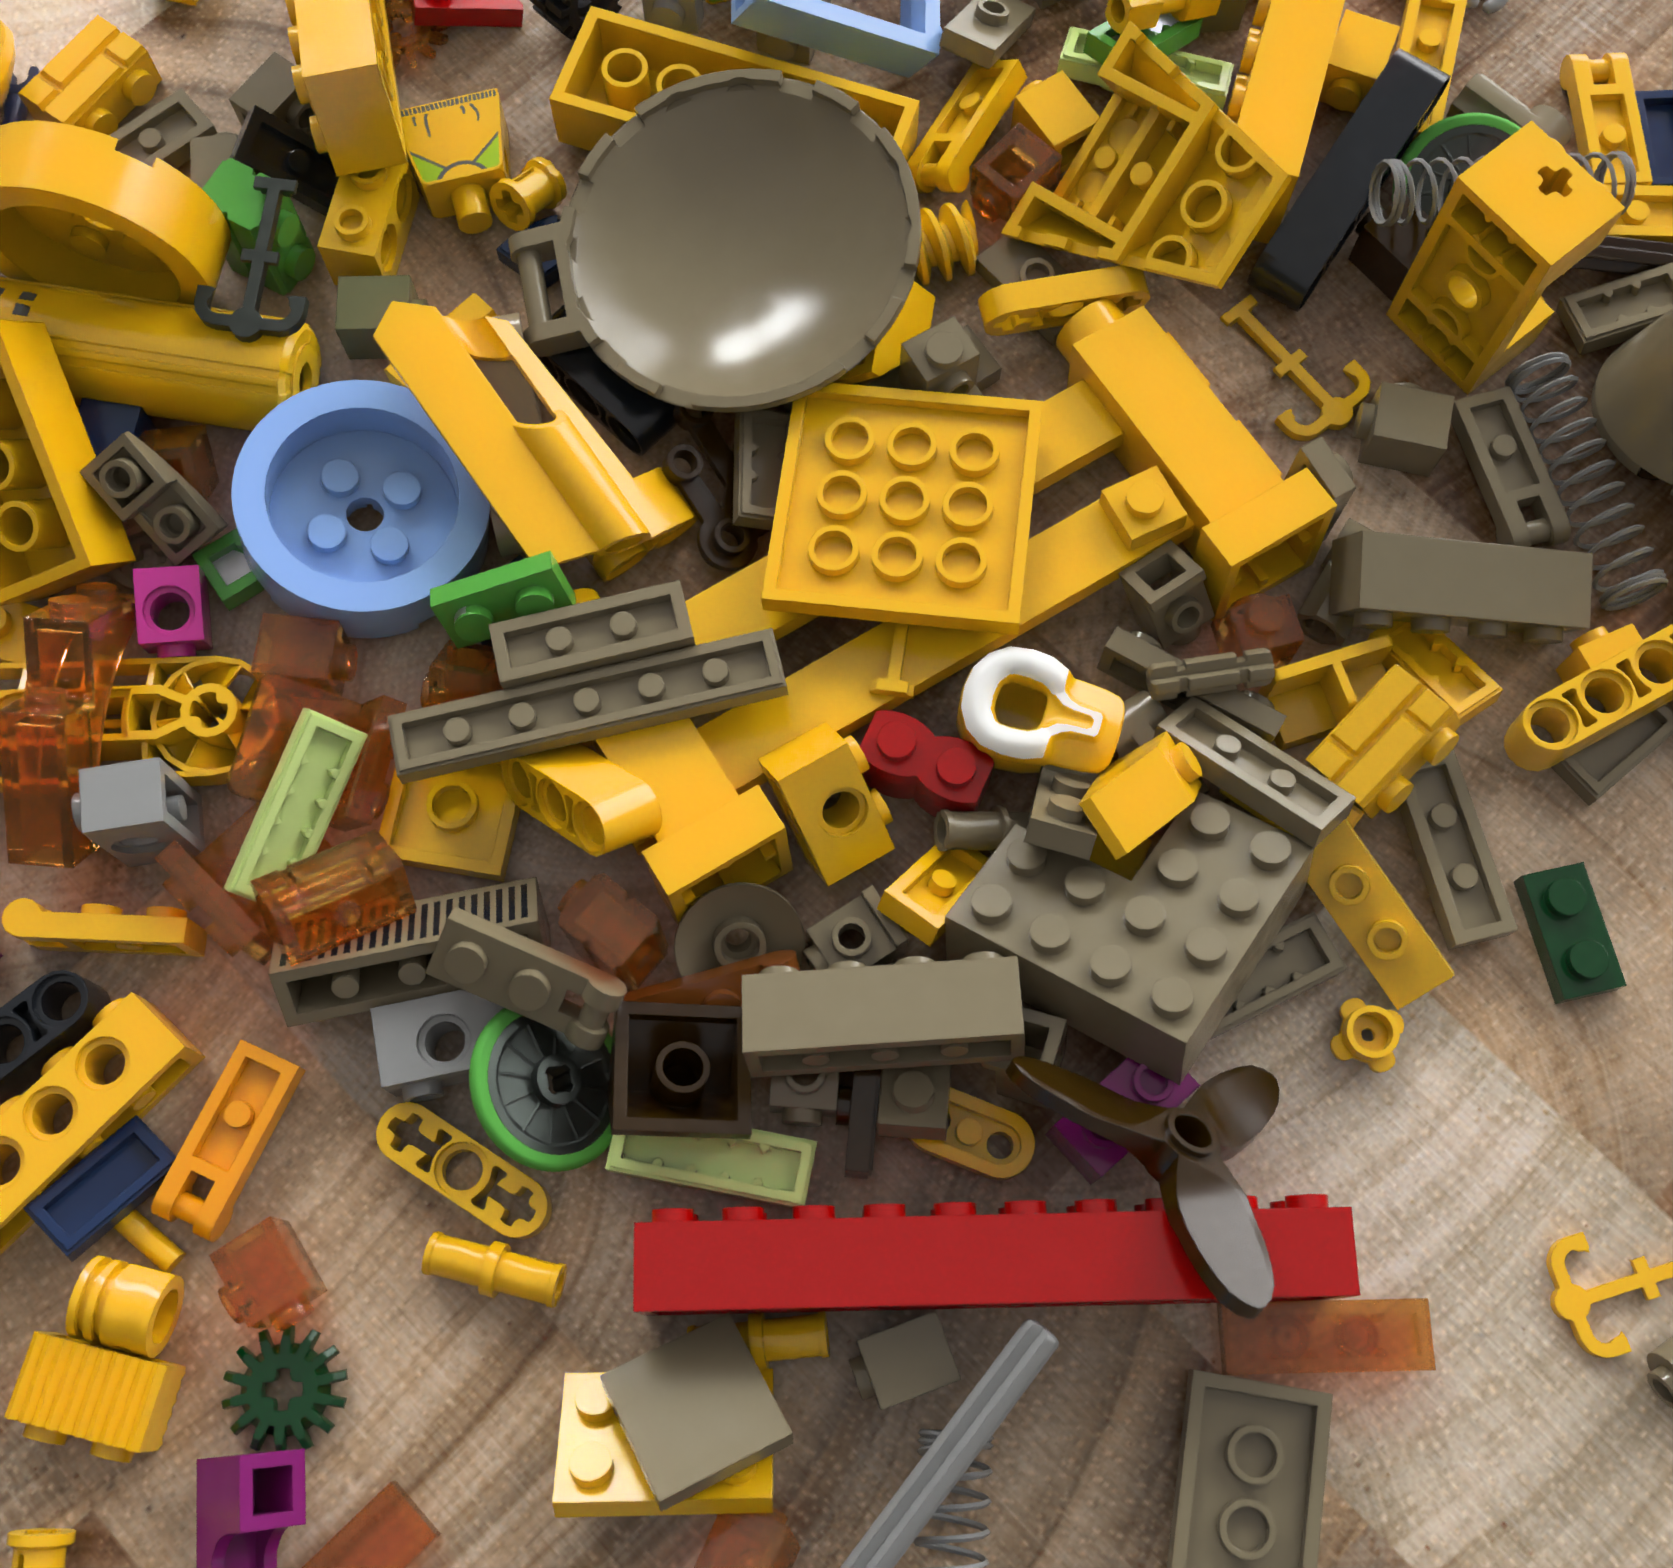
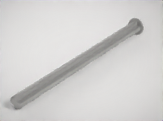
M1028 1319L1022 1323L840 1568L895 1567L1058 1348L1059 1341L1050 1330L1036 1320Z

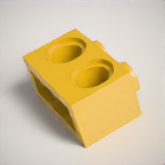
M409 163L339 176L317 244V248L334 285L338 286V276L397 275L420 199Z

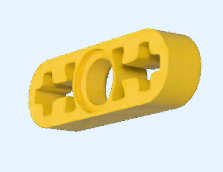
M1119 265L1003 284L982 294L978 299V307L985 332L993 336H1003L1063 326L1079 310L1101 299L1114 301L1123 314L1126 315L1146 305L1150 300V293L1143 270Z
M399 1103L389 1108L382 1115L377 1125L376 1139L380 1150L387 1158L504 1236L516 1240L529 1239L539 1234L546 1227L551 1217L552 1203L547 1190L540 1183L418 1103ZM420 1117L423 1121L418 1130L422 1135L439 1146L443 1142L444 1134L448 1133L452 1136V1139L437 1151L434 1158L421 1149L409 1144L400 1152L397 1148L402 1138L395 1133L397 1126L402 1121L412 1125ZM461 1152L477 1154L483 1166L480 1180L475 1186L467 1190H455L450 1186L446 1177L448 1163L455 1155ZM433 1158L430 1171L426 1172L422 1167ZM502 1169L507 1173V1176L500 1180L497 1185L510 1194L521 1197L527 1189L533 1193L528 1204L536 1212L529 1222L518 1218L512 1226H509L505 1222L510 1214L509 1209L488 1196L485 1209L477 1206V1202L493 1188L498 1170Z

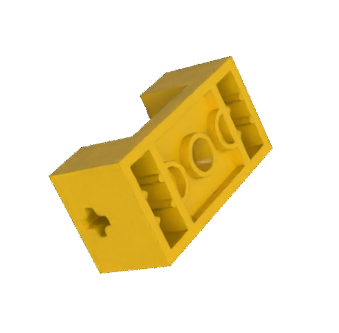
M1531 120L1457 176L1386 315L1468 395L1534 343L1554 314V311L1544 302L1541 296L1544 289L1602 243L1625 207L1612 196L1610 190L1603 183L1596 181L1567 154L1557 140L1550 138Z

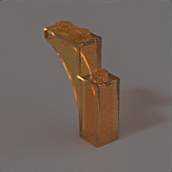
M107 582L76 585L75 592L69 595L51 597L48 599V605L23 617L28 689L23 692V697L0 709V756L9 864L73 869L100 847L77 829L72 815V797L74 793L80 792L78 769L100 766L103 731L113 682L126 645L137 627L134 594L118 593L117 585Z

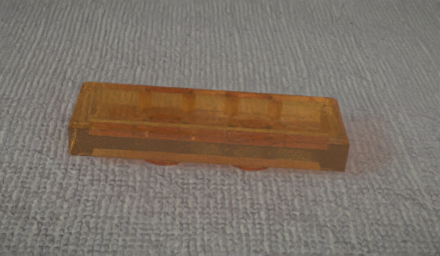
M1428 1298L1269 1302L1254 1319H1247L1236 1315L1221 1303H1217L1223 1375L1436 1370Z

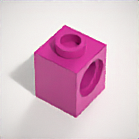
M199 565L132 569L138 644L149 654L157 653V658L197 656L196 650L213 649L208 579ZM173 602H183L189 605V618L182 627L176 630L160 628L158 622L159 614L166 605Z

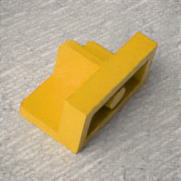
M1389 634L1275 669V677L1272 678L1271 683L1262 686L1258 693L1270 700L1276 711L1287 716L1274 739L1278 749L1283 751L1324 738L1340 723L1386 673L1382 661L1394 647Z

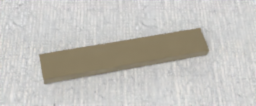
M773 628L389 715L387 718L397 777L402 784L782 697L788 695V690Z

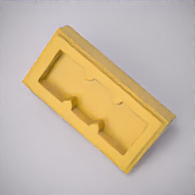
M1393 621L1392 628L1377 629L1368 636L1367 640L1389 634L1394 647L1382 661L1383 666L1387 670L1394 664L1402 667L1425 688H1428L1456 712L1461 725L1497 702L1503 691L1502 687L1445 634L1412 633L1411 622Z

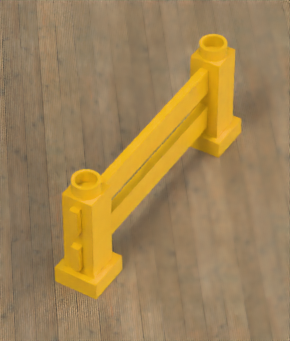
M1101 299L1095 301L1073 315L1062 327L1056 339L1057 349L1070 364L1067 388L1043 401L1033 495L1112 451L1131 476L1157 465L1188 514L1185 526L1129 552L1101 507L1099 500L1091 503L1028 539L1018 635L909 624L901 680L909 681V684H915V697L986 656L989 652L998 649L1119 579L1118 573L1169 540L1173 541L1176 545L1182 542L1193 556L1192 560L1204 570L1207 579L1203 582L1215 617L1210 620L1214 623L1311 566L1335 513L1337 504L1307 467L1285 480L1281 478V471L1241 421H1236L1210 389L1209 381L1169 332H1164L1144 305L1124 315L1112 300ZM768 555L685 601L695 645L773 628L775 640L777 641L819 616L763 610L761 594ZM591 588L573 590L575 592L576 604L601 598L597 591ZM883 622L785 678L788 695L734 707L698 728L695 727L690 718L581 743L586 747L592 745L598 754L642 779L651 787L656 795L662 815L661 829L658 834L632 843L639 856L643 855L656 889L677 925L687 908L698 897L715 887L735 882H749L766 886L794 870L786 827L760 788L762 784L768 781L757 759L823 722H826L844 738L870 723L876 711H890L911 699L869 693L872 679L877 680V677L887 678L896 623Z

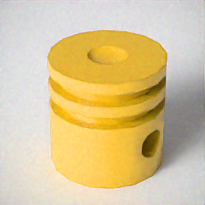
M97 1255L83 1269L73 1288L65 1318L66 1332L69 1337L74 1339H85L86 1342L102 1344L105 1347L131 1352L132 1354L147 1358H155L162 1352L176 1327L184 1299L183 1278L179 1275Z

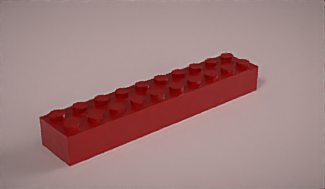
M1299 1194L1285 1196V1201L1269 1202L1270 1208L1258 1209L1257 1196H1247L1256 1222L1263 1235L1273 1269L1275 1286L1270 1302L1327 1301L1360 1296L1352 1207H1329L1327 1194ZM1162 1197L1144 1199L1145 1204L1134 1205V1211L1117 1212L1116 1199L1074 1201V1206L1066 1207V1213H1047L1046 1201L1020 1200L1004 1202V1207L998 1208V1214L976 1215L975 1202L935 1203L934 1209L930 1210V1216H906L905 1204L881 1203L863 1205L862 1217L835 1218V1206L833 1205L794 1206L793 1219H767L764 1207L744 1206L722 1208V1220L699 1221V1215L694 1214V1209L662 1208L652 1210V1222H634L633 1312L645 1316L1203 1304L1220 1302L1205 1285L1187 1257L1168 1221Z

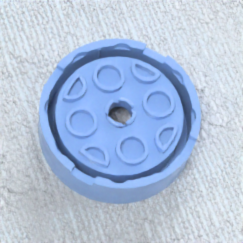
M343 380L306 389L293 395L271 410L255 426L239 453L233 473L231 500L233 515L245 559L259 583L270 594L271 600L290 616L310 627L326 633L351 638H382L407 633L418 629L419 623L435 616L430 608V589L478 574L481 570L487 553L490 535V504L413 394L406 387L375 380ZM367 504H371L373 509L383 516L382 523L376 529L370 531H360L352 527L347 517H350L355 510L365 508Z

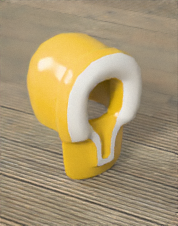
M1010 646L989 652L970 670L962 687L958 702L956 727L960 739L973 743L978 750L988 754L995 762L994 769L1019 774L1039 773L1041 766L1052 765L1079 772L1100 773L1109 766L1115 753L1124 722L1125 705L1116 694L1075 679L1071 671L1054 657L1034 649Z

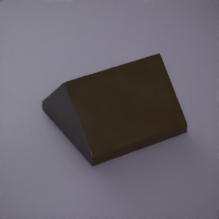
M623 1001L620 1008L614 1012L607 1092L611 1135L750 1139L752 1135L751 1075L742 1053V1007Z

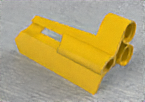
M397 301L390 303L373 334L374 341L527 558L550 550L559 565L586 557L604 582H608L636 565L649 551L661 548L672 542L697 522L696 514L677 486L670 483L665 477L662 467L655 468L634 478L630 475L509 321L488 316L473 320L453 319L442 316L434 306ZM473 359L484 361L512 360L554 420L544 424L517 422Z

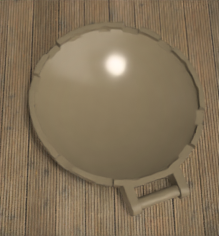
M748 68L725 70L697 76L670 86L634 107L636 112L634 117L623 124L612 136L605 133L589 152L577 172L580 180L569 206L563 207L560 222L514 233L508 239L511 260L518 264L529 325L524 331L525 342L537 357L551 356L590 346L601 361L614 373L635 388L656 399L700 411L728 413L755 411L796 401L831 384L859 364L886 335L904 307L913 286L919 264L922 223L916 185L902 150L885 127L881 128L860 109L858 101L841 90L819 80H816L815 84L812 85L799 80L783 78L782 71ZM556 259L566 317L552 320L542 262Z

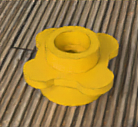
M1359 998L1346 1000L1339 1008V1014L1342 1018L1339 1034L1330 1041L1332 1054L1341 1061H1347L1352 1058L1367 1063L1369 1068L1376 1073L1390 1070L1396 1060L1392 1051L1396 1048L1400 1034L1404 1030V1021L1401 1015L1394 1010H1386L1380 1006L1365 1005L1364 1001ZM1364 1029L1372 1032L1373 1038L1371 1041H1365L1362 1038L1361 1033Z

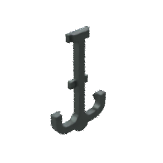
M255 176L253 187L255 190L261 191L262 194H266L255 249L242 248L241 262L252 263L243 306L233 312L232 315L212 312L211 303L216 288L198 285L194 307L202 322L208 327L215 330L231 331L242 342H254L261 338L262 335L275 337L292 335L304 325L307 318L309 301L307 297L303 296L287 297L291 311L284 319L262 318L259 314L268 265L278 266L280 261V253L273 252L272 247L283 196L292 197L293 194L296 195L298 188L297 180Z

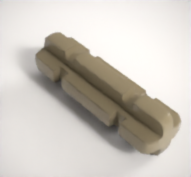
M1256 648L1243 650V656L1237 657L1234 652L1186 658L1183 659V664L1178 666L1174 660L1152 663L1148 667V671H1146V684L1151 699L1161 701L1178 698L1177 693L1183 691L1189 697L1237 690V684L1241 683L1246 688L1266 686L1275 677V666L1270 650Z

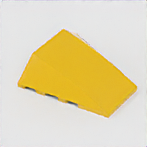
M1129 20L1097 73L1114 92L1113 96L1055 191L1051 192L1032 181L1001 231V234L1005 237L1222 289L1292 178Z

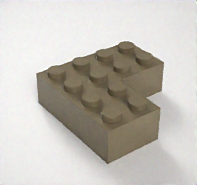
M1198 792L1195 801L1177 815L1130 881L1090 860L1024 842L1026 828L1015 824L945 915L946 960H963L965 956L981 951L996 952L1002 955V957L1018 956L1022 1001L1046 1014L1067 1019V1025L1139 1064L1143 1063L1150 1070L1180 1085L1304 894L1315 848L1283 830L1204 793Z

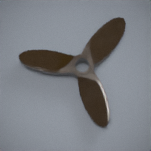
M1014 1057L1007 1066L1005 1073L1021 1090L1068 1120L1124 1147L1140 1161L1147 1172L1159 1182L1168 1221L1187 1257L1205 1285L1222 1305L1236 1315L1247 1319L1256 1318L1272 1299L1275 1286L1273 1269L1263 1235L1256 1222L1248 1198L1224 1161L1231 1159L1248 1146L1274 1114L1279 1103L1280 1091L1274 1075L1264 1068L1253 1065L1233 1068L1216 1075L1202 1084L1184 1108H1167L1134 1101L1086 1077L1051 1063L1030 1057Z

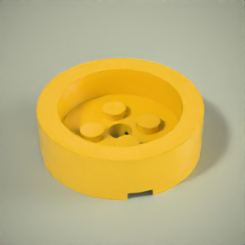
M38 120L17 121L0 125V272L8 278L194 305L198 285L217 288L231 242V231L224 214L217 204L191 179L157 157L152 167L135 158L116 151L117 138L87 128Z

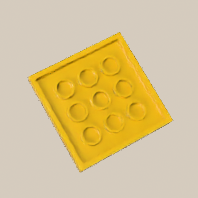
M831 383L819 391L793 401L761 594L763 610L1018 635L1043 401Z

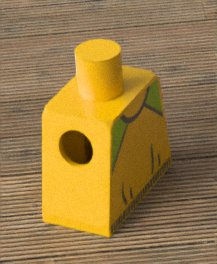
M489 89L400 110L407 161L432 216L441 219L456 215L459 229L467 234H477L489 229L493 223L490 211L492 206L489 197L491 186L501 179H511L509 133L498 89Z

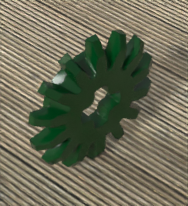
M285 1325L280 1344L274 1345L269 1330L266 1329L258 1333L261 1353L258 1356H255L245 1346H241L237 1350V1355L248 1368L245 1374L233 1371L225 1372L223 1380L240 1385L241 1394L223 1399L222 1408L227 1410L239 1406L243 1407L245 1413L241 1415L230 1429L235 1435H238L250 1424H253L256 1429L250 1445L251 1449L260 1451L267 1435L274 1436L275 1451L287 1450L288 1437L294 1435L301 1447L307 1450L314 1446L307 1429L315 1425L329 1434L336 1426L323 1413L327 1406L345 1408L347 1398L332 1395L331 1384L348 1380L347 1369L330 1373L326 1364L340 1353L335 1345H332L320 1354L313 1350L321 1335L320 1332L312 1329L303 1342L298 1344L294 1343L296 1325ZM287 1368L290 1369L292 1381L302 1382L303 1391L301 1397H293L289 1400L288 1410L281 1411L278 1410L276 1398L266 1397L265 1388L267 1382L278 1381L280 1369Z

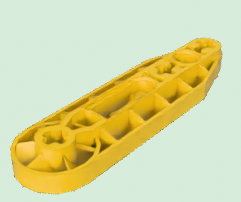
M223 656L0 663V680L21 679L18 689L0 690V765L13 764L14 774L12 777H0V793L79 790V772L78 774L35 776L38 763L78 762V769L100 766L101 761L142 760L160 757L163 761L164 759L177 769L178 771L175 772L190 786L223 785L245 780L265 767L280 747L286 725L283 702L261 671L241 659ZM238 674L254 679L242 703L228 689ZM148 675L146 685L105 686L106 676ZM84 677L82 687L43 688L42 679ZM201 680L203 685L194 688L193 684ZM249 711L271 712L268 726L255 727V720ZM226 713H227V715H226V717L224 718V720H222L221 718L218 717V716H220L221 714H226ZM121 714V719H107L105 715ZM85 715H91L90 717L55 718V716H85ZM213 721L218 723L217 726L210 728ZM121 728V733L105 734L107 729ZM62 733H91L83 735H55Z

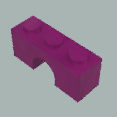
M305 1448L197 1459L196 1568H277L278 1546L283 1533L290 1526L306 1524Z

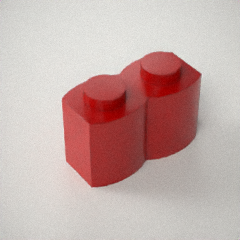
M876 711L860 744V748L869 764V770L862 773V776L870 788H875L879 793L893 798H914L923 810L936 817L937 812H940L941 809L977 811L989 786L995 764L988 754L978 750L973 743L951 736L935 737L931 730L922 722L907 714L896 711Z

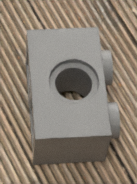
M160 757L78 769L80 792L74 793L71 804L75 825L82 834L125 865L134 867L206 855L201 795Z
M457 990L370 1008L381 1088L395 1097L403 1095L404 1103H420L443 1097V1087L469 1082L470 1061L476 1041L487 1023L504 1007L465 990ZM450 1031H462L465 1036V1045L460 1055L451 1061H438L435 1049L439 1039Z

